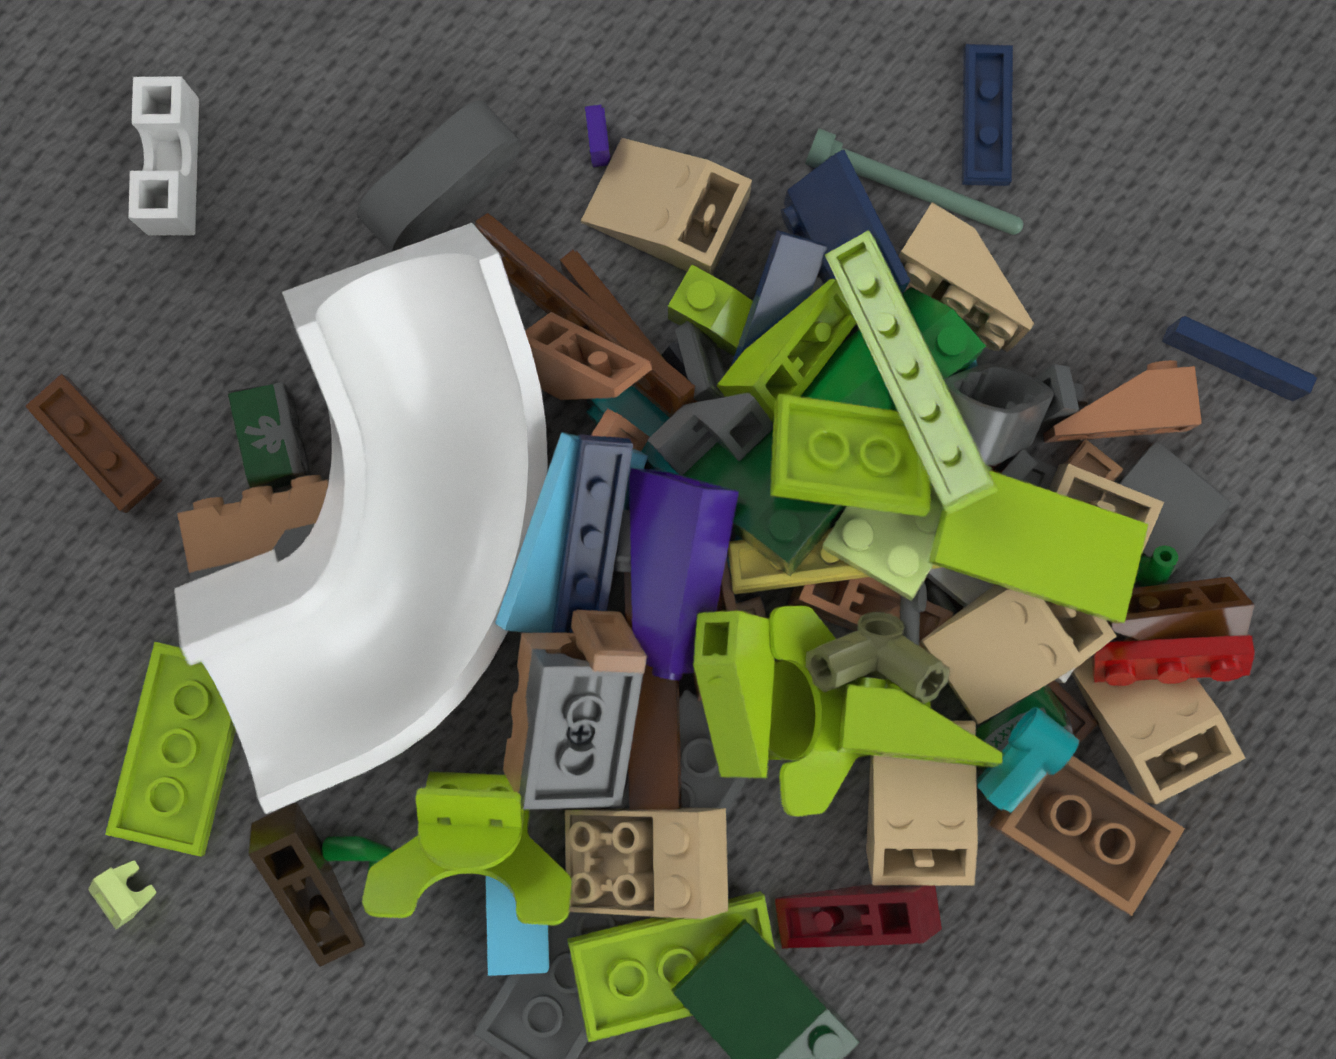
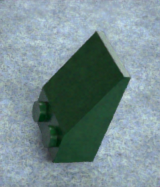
M773 429L740 461L717 442L683 476L739 491L731 531L791 576L847 506L771 496Z
M745 918L672 989L673 994L731 1059H844L860 1043L839 1014Z

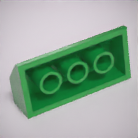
M912 287L902 294L944 380L947 377L963 372L977 359L986 347L953 308ZM860 329L836 349L801 395V397L898 411Z

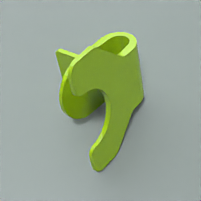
M808 606L777 607L771 612L769 618L771 652L778 661H774L768 760H794L783 764L780 769L781 803L784 811L789 816L820 814L829 807L854 761L861 756H871L838 752L843 690L847 685L856 686V679L827 692L814 685L812 676L806 668L807 652L836 640V638L812 608Z
M430 771L426 788H419L415 797L418 815V835L369 869L362 898L363 908L370 916L405 918L414 912L419 897L433 883L457 874H480L496 879L509 889L515 899L516 917L520 922L525 924L557 925L565 921L569 915L572 881L569 874L530 838L528 834L530 809L523 810L521 795L513 791L506 775Z

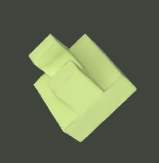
M134 860L114 869L109 868L95 877L88 889L116 930L134 918L157 893L152 885L145 887L139 892L131 891L128 888L127 879L133 877L140 869Z

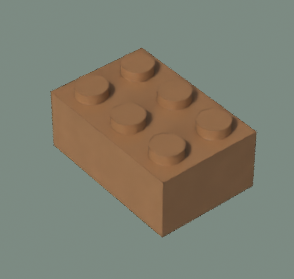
M1074 756L1056 774L1049 775L1047 773L1011 813L1004 809H998L989 826L1105 902L1131 916L1185 828Z

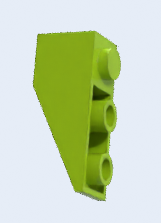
M741 611L697 613L694 669L720 776L767 778L775 658L771 652L770 619Z

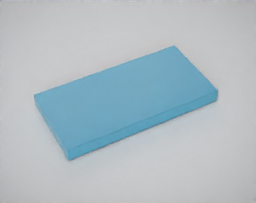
M561 432L495 622L504 630L524 633H551L579 436ZM632 449L623 510H629L630 470L631 468L644 469L648 455Z

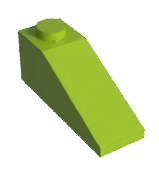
M691 265L668 305V320L679 326L687 321L693 323L713 340L719 348L735 356L753 301L734 287Z
M830 279L742 352L716 385L725 397L749 393L756 399L771 421H774V404L778 394L801 397L857 323L837 280Z
M857 678L856 686L847 685L843 690L838 752L982 767H995L1002 764V752L903 691L887 689L886 680Z

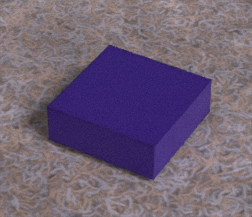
M601 104L585 106L592 168L608 166V163H610V152L604 107Z

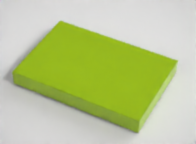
M778 394L774 404L771 496L926 516L931 509L930 477L899 411Z

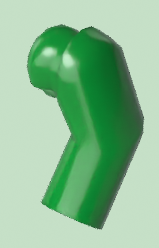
M1163 545L1157 547L1152 556L1141 555L1134 585L1146 587L1166 584L1178 562L1179 556L1176 550L1170 546Z
M328 836L324 840L322 847L323 857L326 861H369L367 873L374 864L394 852L390 846L362 836Z

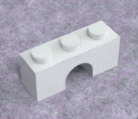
M133 77L132 125L138 130L142 139L144 166L143 171H130L128 218L147 235H195L199 98L182 77Z

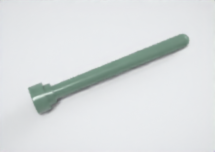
M819 128L805 165L817 168L832 155L843 150V143L835 140V134ZM844 149L857 175L926 202L934 203L939 207L1011 235H1016L1023 229V221L1016 215Z

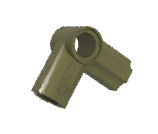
M884 612L864 614L859 618L857 631L808 651L806 655V668L812 676L813 684L824 692L862 676L882 680L889 679L923 704L937 698L942 687L948 683L950 668L944 665L941 660L903 636V622L898 617Z

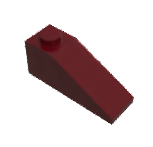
M867 884L783 896L775 899L782 949L923 944L942 930L935 885Z

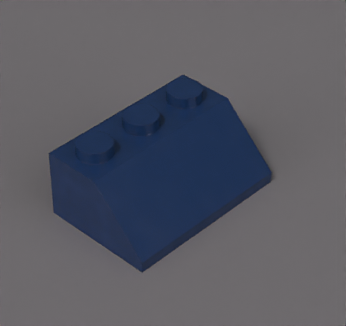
M843 149L832 155L787 190L784 201L785 208L781 209L783 222L790 234H799L800 237L821 242L827 246L825 254L869 230L903 294L910 283V279L855 169ZM825 255L817 275L820 276L823 284L830 279H836Z

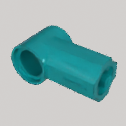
M1034 707L1020 719L1012 730L1008 739L1009 744L1002 750V764L995 767H987L977 778V787L992 804L1000 810L1004 809L1011 813L1047 773L1054 775L1067 764L1079 745V739L1038 707Z

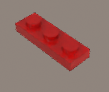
M1252 635L1109 642L1092 655L1094 682H1106L1112 686H1127L1139 680H1159L1166 684H1177L1189 678L1211 677L1213 680L1221 682L1233 681L1241 676H1250L1255 655Z

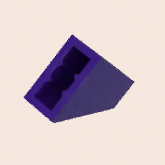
M631 468L629 496L632 631L647 656L645 664L653 667L652 674L664 679L681 680L683 673H695L694 652L697 613L716 612L739 491L669 471Z

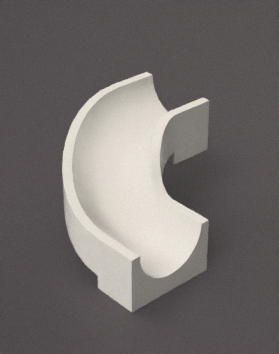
M473 223L282 292L326 400L330 416L332 457L324 504L309 536L296 551L285 559L279 561L275 551L271 550L174 588L181 649L189 665L201 661L213 679L240 738L253 776L257 797L265 814L360 775L407 750L435 729L467 696L490 665L508 632L495 622L547 476L546 420L541 386L531 348L500 255Z

